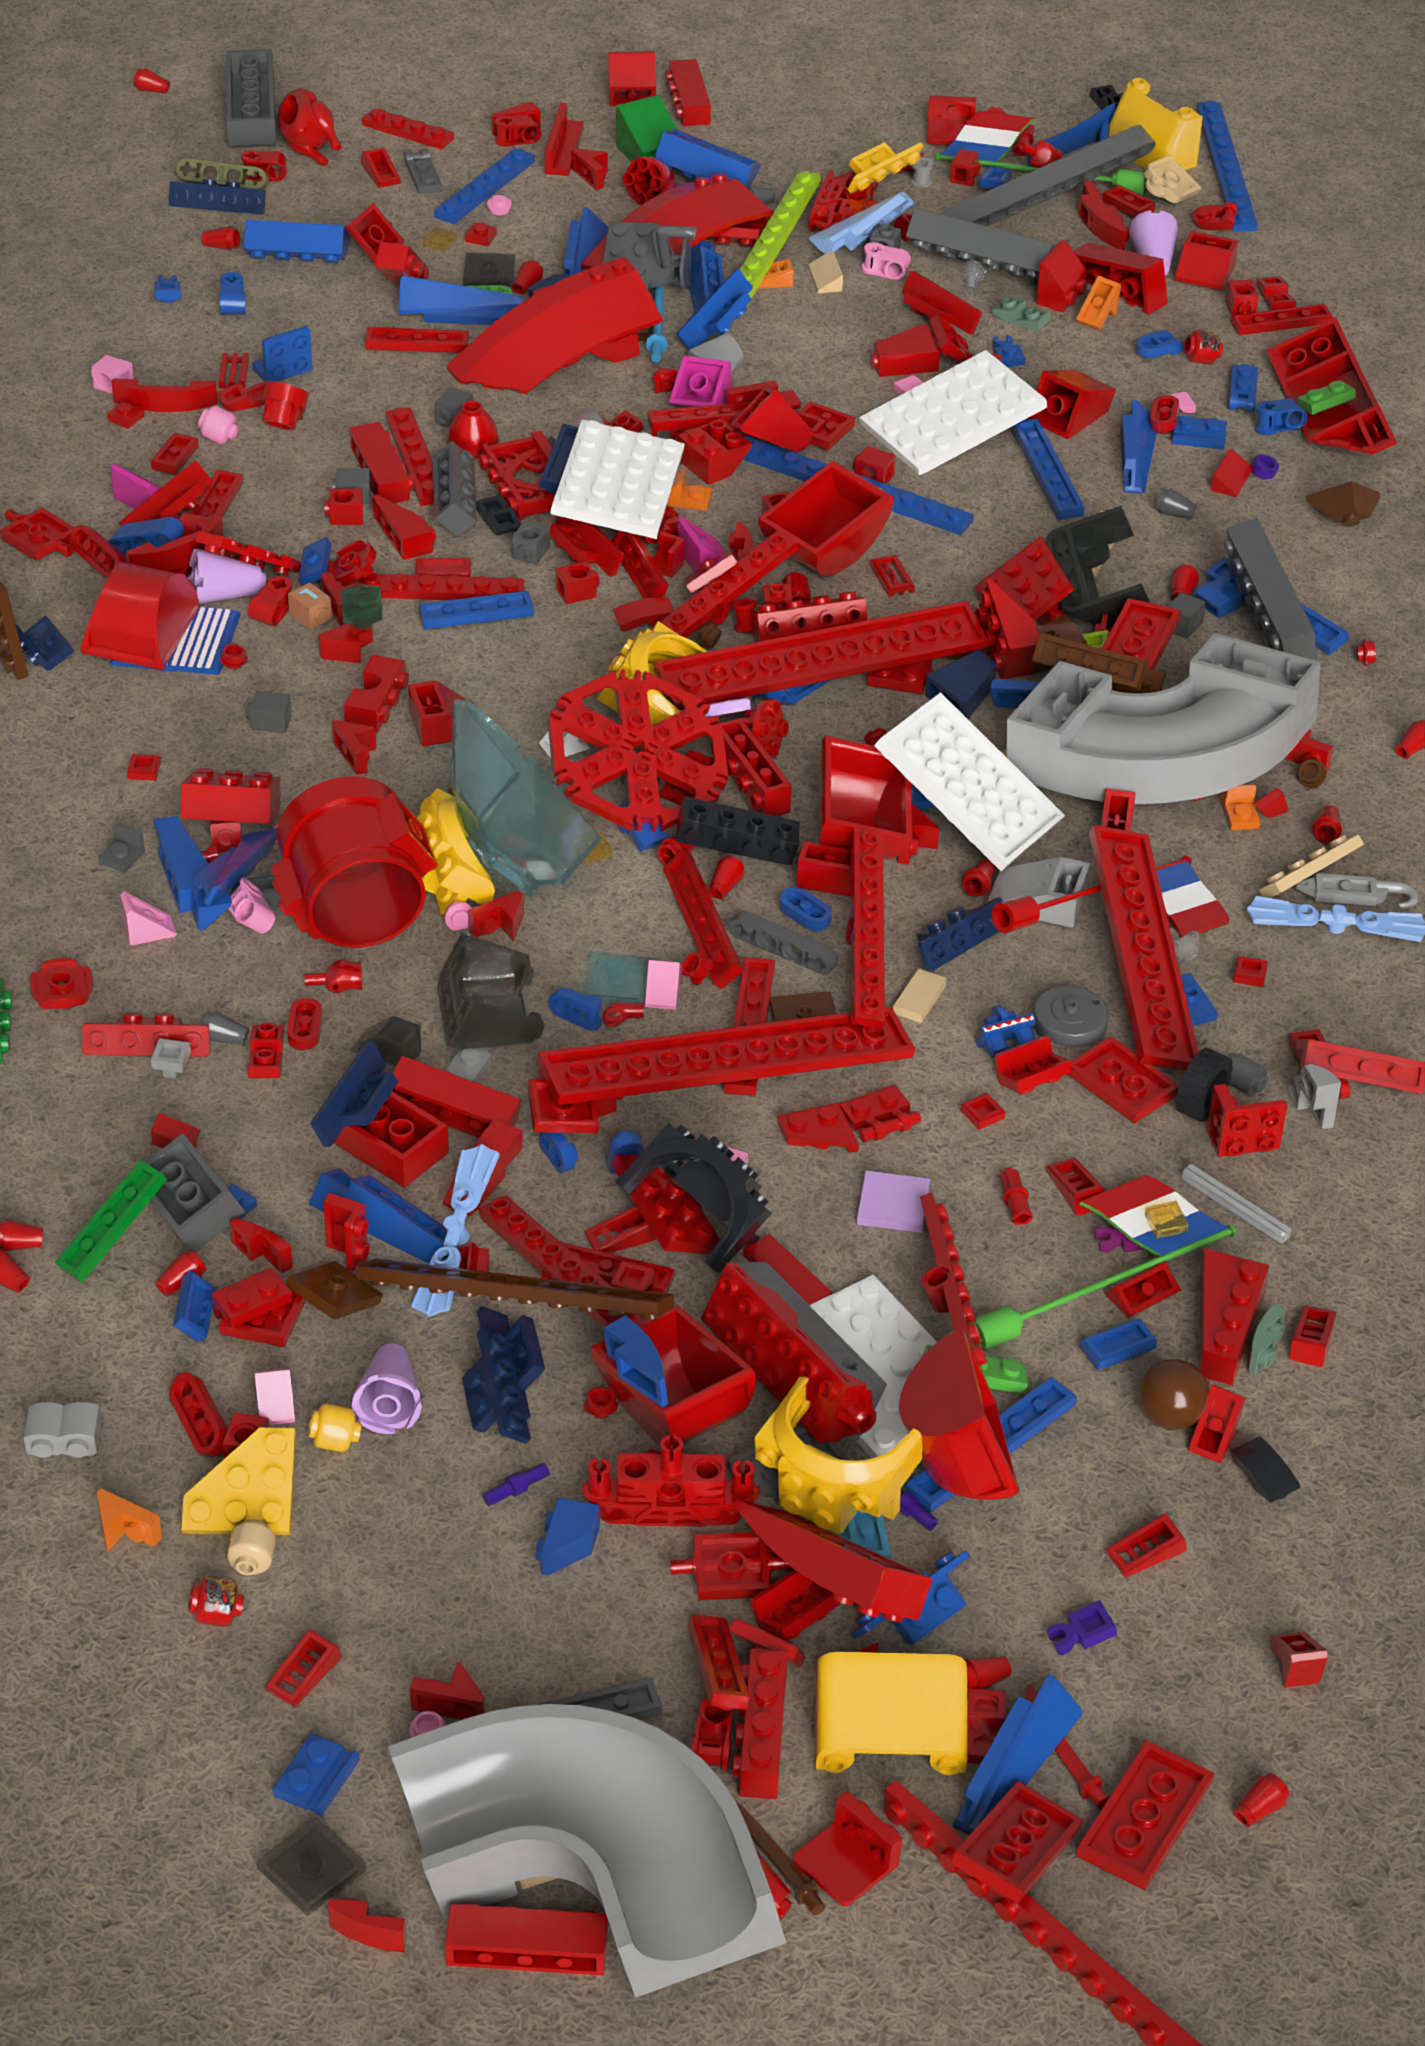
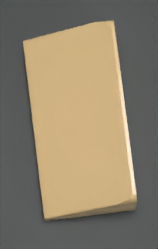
M830 251L809 263L808 267L818 293L842 291L843 275L834 251Z

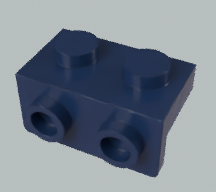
M46 615L25 632L16 624L21 648L24 652L29 649L25 654L36 667L41 663L47 671H50L74 652L73 648Z

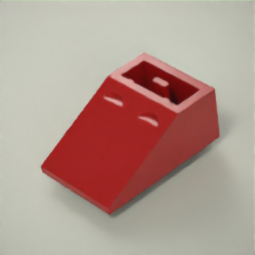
M987 579L984 590L980 593L979 607L975 610V615L978 622L982 624L989 640L987 647L990 648L991 659L997 664L1000 679L1032 675L1036 666L1032 658L1040 636L1036 623L991 579Z

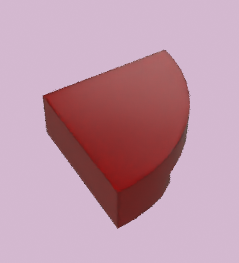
M1279 788L1274 789L1254 803L1255 807L1266 817L1273 818L1289 812L1284 793Z

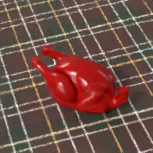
M303 87L289 92L279 106L277 115L278 131L285 137L286 143L293 151L310 157L319 165L326 166L329 163L328 159L317 150L327 141H329L331 149L335 151L341 149V143L334 131L333 115L323 102L317 100L313 92Z

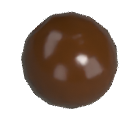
M1181 1359L1162 1360L1152 1365L1144 1375L1138 1388L1139 1405L1144 1415L1156 1426L1167 1430H1182L1196 1424L1208 1402L1209 1384L1203 1372L1192 1363Z

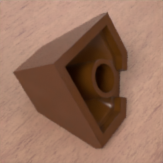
M1351 481L1307 495L1306 500L1330 518L1343 523L1345 526H1353L1359 524V520L1370 517L1380 499V492Z

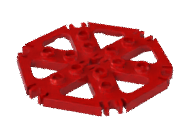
M621 669L617 679L616 670L561 695V699L557 701L556 709L561 710L562 713L552 709L547 724L553 779L557 777V786L563 783L570 785L566 788L564 795L570 797L571 802L630 831H632L634 826L637 832L641 831L643 822L650 824L651 832L656 831L659 823L661 832L677 824V817L682 804L672 809L661 805L657 777L694 794V799L713 803L718 801L721 794L720 791L713 787L721 790L725 789L729 776L722 721L717 724L718 715L711 718L705 716L710 709L709 704H704L705 700L646 671H644L642 676L640 670H636L634 679H629L625 675V669ZM603 689H613L616 692L619 723L586 708L583 705V699ZM650 690H658L682 702L685 709L651 726L647 693ZM568 732L602 750L578 762L569 761L565 757L563 733ZM702 736H708L712 741L714 763L710 766H705L674 750ZM637 747L642 748L639 754L634 752V749ZM625 774L628 806L619 807L596 796L592 790Z

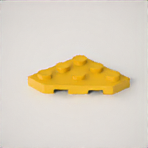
M258 1428L191 1488L183 1498L182 1533L231 1534L237 1525L256 1520L266 1524L275 1535H290L296 1443L295 1428Z

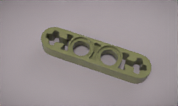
M190 158L180 160L176 167L178 176L188 182L202 183L203 179L209 180L205 175L206 170L209 167H215L217 175L212 180H217L218 186H226V181L230 182L228 175L232 170L240 172V178L237 181L241 183L240 188L264 190L269 184L268 174L258 167ZM190 164V167L199 170V174L189 172L187 176L183 169L188 168ZM259 173V176L263 178L256 185L252 180H247L246 175L257 177Z

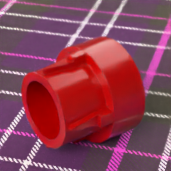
M266 382L262 401L265 405L262 422L276 428L295 430L301 412H304L306 409L309 393L292 385Z

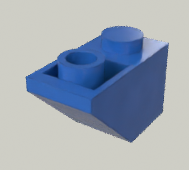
M558 1498L554 1512L548 1511L544 1528L545 1532H547L545 1539H539L536 1549V1560H541V1574L550 1575L592 1554L600 1529V1505Z

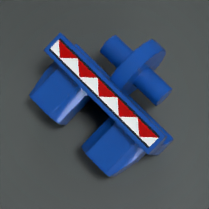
M1001 1005L994 1006L991 1011L992 1016L984 1019L985 1026H981L980 1038H976L975 1043L978 1048L985 1047L990 1057L994 1058L995 1054L1009 1049L1006 1042L1013 1039L1016 1046L1035 1039L1033 1026L1036 1019L1033 1013L1016 1017L1014 1011L1006 1012Z

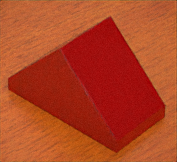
M1106 789L1101 826L1131 831L1136 792Z

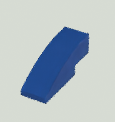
M626 1315L604 1327L607 1356L616 1361L618 1377L660 1407L664 1408L667 1406L668 1400L662 1361L648 1335Z

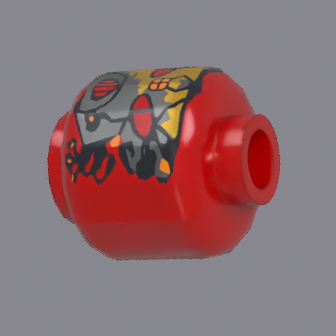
M1195 330L1187 335L1183 351L1190 362L1213 364L1217 358L1221 357L1223 344L1220 343V338L1216 333Z
M205 1576L201 1578L198 1584H192L188 1602V1613H193L195 1621L199 1624L226 1627L230 1625L234 1616L241 1615L244 1595L237 1594L238 1588L233 1580Z

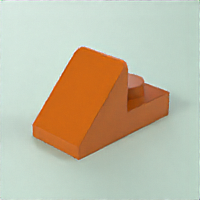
M1098 276L1076 318L1077 322L1100 331L1108 315L1116 316L1121 284Z
M686 468L676 474L667 505L708 510L712 497V488L701 485H686Z
M1256 785L1236 786V788L1218 793L1230 830L1260 828V819L1254 805Z
M102 1488L97 1491L99 1515L107 1552L124 1533L134 1542H144L155 1547L162 1538L159 1515Z

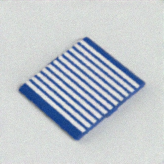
M199 607L164 670L159 671L220 674L223 664L220 662L221 653L225 646L231 644L241 614L237 610ZM115 660L110 661L112 666L154 669Z

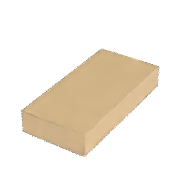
M918 968L893 1005L896 1015L922 1023L946 987L947 978Z

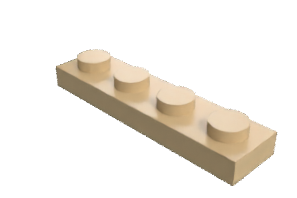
M1359 834L1349 839L1342 835L1329 843L1331 848L1327 851L1325 847H1322L1310 853L1308 856L1311 860L1308 862L1301 859L1289 865V873L1284 875L1283 871H1280L1266 879L1269 884L1259 889L1261 896L1271 898L1363 846L1364 843Z

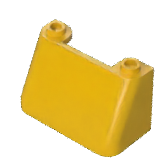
M1139 77L1129 81L1109 123V137L1136 125H1142L1156 145L1149 154L1133 162L1146 169L1151 162L1170 155L1184 170L1197 166L1203 116L1189 107H1182L1172 112L1146 96L1150 92V84L1145 79Z
M829 1652L822 1655L817 1662L815 1691L816 1769H823L832 1773L842 1772L853 1764L855 1753L930 1755L931 1767L943 1775L967 1773L968 1699L966 1661L957 1655Z

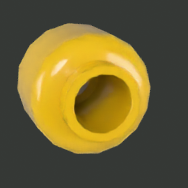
M325 1403L318 1410L312 1411L308 1427V1438H313L314 1446L319 1449L345 1452L350 1447L351 1442H358L361 1422L355 1421V1412L352 1408Z

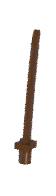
M737 1803L752 1840L795 1891L797 1903L799 1905L805 1903L812 1915L820 1914L824 1910L825 1904L818 1896V1884L813 1879L808 1882L770 1835L741 1804Z

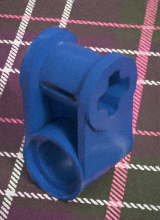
M237 272L224 273L220 278V315L246 314L243 276Z
M1292 398L1264 401L1256 405L1258 423L1255 425V431L1261 435H1272L1278 432L1297 430L1303 427L1307 421V413Z

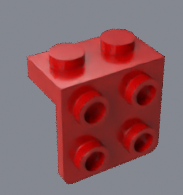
M929 95L927 143L936 145H950L953 143L966 123L975 115L976 97Z
M846 1791L836 1799L834 1822L794 1853L793 1864L809 1879H814L818 1886L839 1905L849 1906L899 1866L902 1837L894 1826L883 1822L877 1817L864 1801L857 1800Z

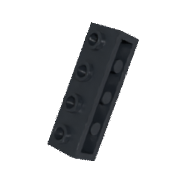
M684 796L677 817L676 841L783 865H792L799 847L800 821Z

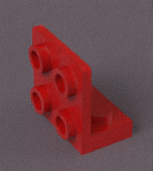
M1226 1084L1214 1085L1206 1131L1217 1156H1239L1244 1153L1269 1152L1273 1149H1279L1287 1104L1285 1100L1238 1106L1236 1097L1231 1096Z

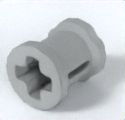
M920 157L912 165L914 176L911 179V184L914 187L927 188L932 183L930 170L933 168V161L929 158Z

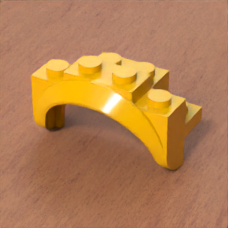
M436 788L422 802L419 808L420 814L417 818L425 827L438 863L437 868L422 876L425 890L436 895L440 914L444 916L447 907L456 901L466 902L467 899H470L479 904L492 901L495 890L490 875L484 869L466 837L471 835V828L475 820L471 806L465 801Z

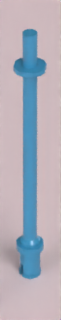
M665 285L655 287L654 302L662 317V323L653 325L652 334L647 337L646 349L651 353V360L655 363L661 361V353L667 350L668 345L667 338L662 335Z

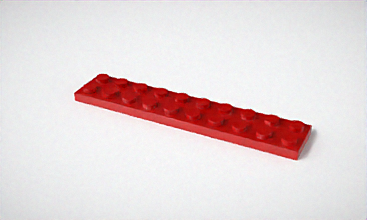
M1093 825L1089 836L1139 1063L1187 1070L1190 1062H1192L1199 1051L1149 836L1143 833Z

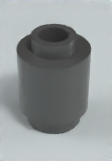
M1230 1053L1227 1055L1233 1061V1070L1229 1084L1250 1096L1255 1092H1262L1268 1082V1076H1266L1267 1069L1241 1054L1235 1055Z

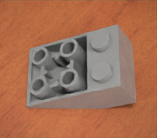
M1058 857L1006 867L1002 872L999 871L987 903L999 897L1004 902L1029 895L1035 899L1037 904L1088 889L1090 863ZM1085 896L1041 909L1038 921L1074 928Z

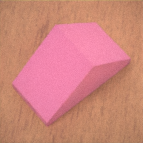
M125 891L122 892L120 898L123 924L130 945L175 937L177 935L169 914Z
M649 960L645 1007L676 1010L682 977L681 963Z
M289 1367L254 1371L259 1416L267 1417L269 1425L295 1422Z

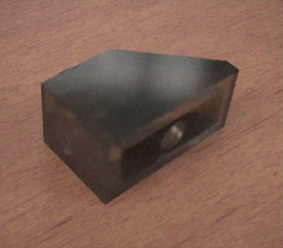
M391 1016L367 1028L351 1047V1052L358 1054L366 1041H373L387 1065L396 1067L401 1056L415 1060L421 1053L420 1025Z

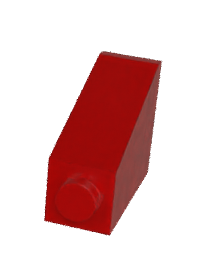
M928 323L876 342L874 344V353L870 355L871 368L876 369L879 377L939 371L940 350Z
M765 387L730 424L736 430L797 453L807 448L811 443V438L816 434L775 389Z

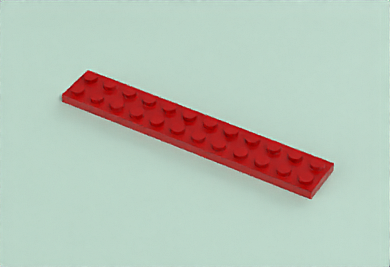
M968 601L659 661L654 663L653 671L656 677L705 700L704 704H713L986 649L989 640ZM666 695L667 700L678 710L685 709L682 702Z
M887 1007L885 1008V1023L881 1029L851 1023V1012L544 1051L538 1053L537 1063L557 1105L907 1059L913 1058L915 1047L893 1008Z

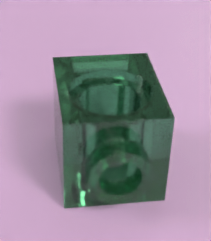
M357 584L341 590L343 623L353 624L356 629H368L372 627V623L383 620L381 589L379 586Z

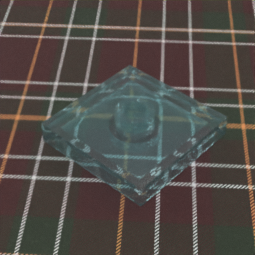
M592 952L583 995L599 996L601 1003H644L645 1005L649 960H653V958Z

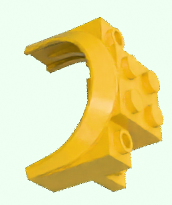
M658 621L652 630L646 628L643 633L640 631L634 640L629 638L620 651L623 655L615 656L607 670L609 672L616 670L617 679L621 669H625V675L629 679H634L636 670H640L642 676L644 671L656 676L653 671L655 662L708 651L693 641L680 636ZM611 688L601 690L597 700L618 713L616 692ZM650 690L647 693L651 726L681 712L660 691Z
M799 1377L787 1396L755 1436V1459L759 1460L766 1467L778 1470L779 1506H782L791 1514H798L814 1522L818 1527L826 1530L829 1529L841 1535L858 1511L868 1513L877 1518L883 1515L893 1520L900 1511L901 1487L922 1460L921 1433L913 1428L889 1452L872 1459L857 1461L840 1460L811 1445H805L794 1432L795 1426L810 1407V1401L806 1400V1384L809 1379Z

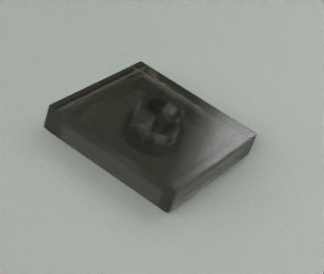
M466 253L463 286L505 285L512 288L516 263L515 254Z
M316 1816L256 1861L257 1870L306 1916L310 1915L327 1902L329 1898H332L367 1871L366 1862Z

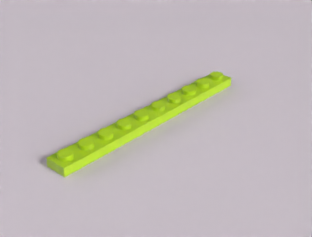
M804 171L795 176L741 266L740 271L753 286L752 290L748 293L751 299L821 182L819 172L810 173Z

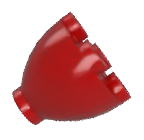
M647 156L638 157L633 160L622 179L629 195L641 206L658 196L670 180L674 179V174L662 160Z
M467 401L462 404V409L455 415L449 426L447 444L453 441L462 450L469 451L474 459H477L479 454H482L481 444L487 443L489 446L499 444V436L495 422L483 409V405L478 401Z

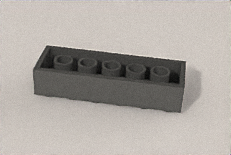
M272 49L226 51V102L229 146L276 145Z
M914 208L906 237L913 241L912 245L919 247L920 251L932 254L934 250L941 253V256L953 260L957 256L964 259L965 263L978 266V262L987 265L986 268L998 272L1003 268L1009 271L1010 275L1023 278L1024 274L1032 277V280L1035 282L1039 280L1040 262L1055 247L1048 242Z
M1258 518L1227 527V540H1224V547L1229 556V559H1226L1227 569L1230 575L1235 574L1236 576L1235 584L1238 592L1245 595L1244 602L1248 612L1253 611L1254 613L1253 620L1257 631H1263L1262 637L1265 647L1317 661L1314 629Z

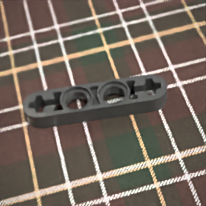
M740 911L729 922V931L735 938L760 949H768V952L786 960H794L793 963L819 974L827 975L838 963L836 952L828 945L750 912ZM765 933L770 934L774 938L775 942L769 940L766 937ZM791 944L796 945L800 949L801 953L795 951L792 948Z

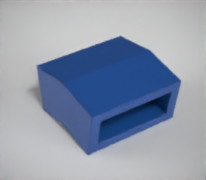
M1220 579L1208 582L1194 591L1195 598L1206 601L1205 610L1217 618H1221L1239 609L1243 597L1242 594Z

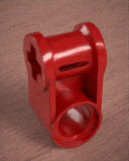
M529 114L499 116L495 119V125L497 126L495 143L499 146L533 144L541 138V129L533 116Z
M254 150L241 153L243 166L253 165V167L261 168L268 174L269 181H281L286 177L287 165L286 157L283 153ZM272 165H279V166H281V167H279V168H273V167H271V166H272ZM259 173L257 177L246 175L247 180L262 181L263 179L259 176Z
M284 576L271 578L261 591L251 599L248 607V617L274 627L277 626L289 611L288 593L292 589V581Z
M706 1698L699 1706L696 1731L693 1734L691 1750L703 1759L707 1765L721 1767L722 1771H728L732 1742V1710H722L710 1706L708 1698Z

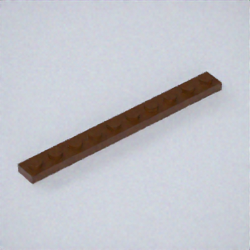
M375 1258L357 1266V1279L371 1281L373 1286L399 1284L400 1288L404 1290L424 1287L429 1288L431 1293L456 1291L461 1297H474L481 1294L488 1295V1299L493 1301L514 1298L518 1299L520 1304L547 1302L551 1308H564L571 1305L579 1306V1310L583 1312L604 1309L609 1310V1314L616 1316L637 1313L640 1314L642 1319H658L661 1317V1314L674 1308V1294Z

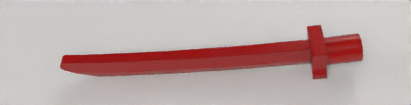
M1028 1684L1026 1686L1025 1699L1033 1704L1037 1693L1034 1687ZM1064 1737L1054 1749L1080 1785L1079 1795L1082 1799L1090 1798L1098 1809H1102L1109 1799L1101 1789L1102 1779L1098 1774L1094 1777L1090 1774Z

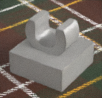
M159 1039L151 1058L152 1069L162 1070L163 1077L176 1079L177 1072L183 1073L190 1056V1042Z

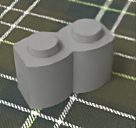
M41 1402L29 1405L23 1437L26 1453L39 1458L60 1454L81 1458L97 1454L102 1424L99 1405L89 1402H74L66 1405Z

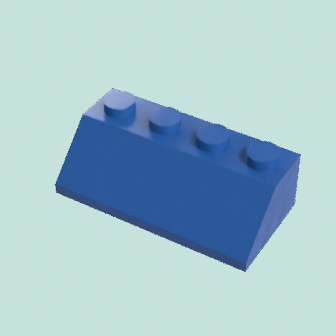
M677 129L663 132L655 158L662 160L670 170H673L674 167L682 170L681 174L694 179L696 176L711 178L714 173H726L727 177L737 179L745 187L751 186L762 164Z
M246 220L244 250L253 259H265V256H275L276 260L288 261L290 257H299V260L303 262H314V258L324 259L325 263H338V260H345L351 237L344 225Z

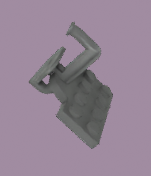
M609 222L603 264L625 256L637 269L648 292H650V288L661 287L667 283L687 289L691 285L690 239L694 241L697 227L659 226L658 223ZM669 237L684 238L681 255H676L671 249ZM677 270H680V275H676Z

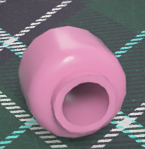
M212 406L210 409L206 408L198 422L201 435L218 444H223L228 439L234 440L239 430V426L236 425L235 414L219 406Z

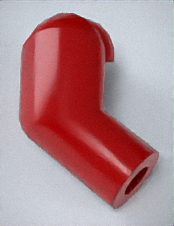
M615 1002L603 1012L602 1021L608 1027H617L628 1018L644 1019V1003Z

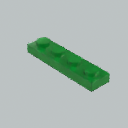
M139 1160L55 1261V1264L61 1270L83 1283L168 1179L155 1168Z

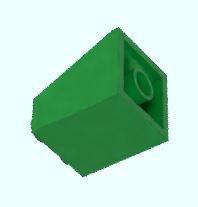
M659 95L616 106V147L631 162L638 157L651 156L655 158L663 132L677 129Z

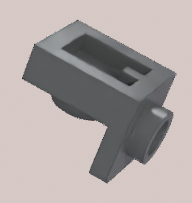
M118 823L114 827L116 839L99 856V861L101 865L126 873L145 853L143 832Z

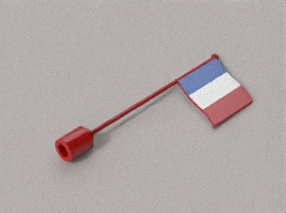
M1184 855L1181 860L1156 867L1167 918L1178 933L1180 940L1226 925L1230 921L1222 905L1198 878L1191 866L1192 859L1187 855ZM1094 886L1037 904L1035 899L1029 895L998 903L992 910L993 924L1001 933H1009L1032 926L1038 922L1041 909L1101 891V886Z

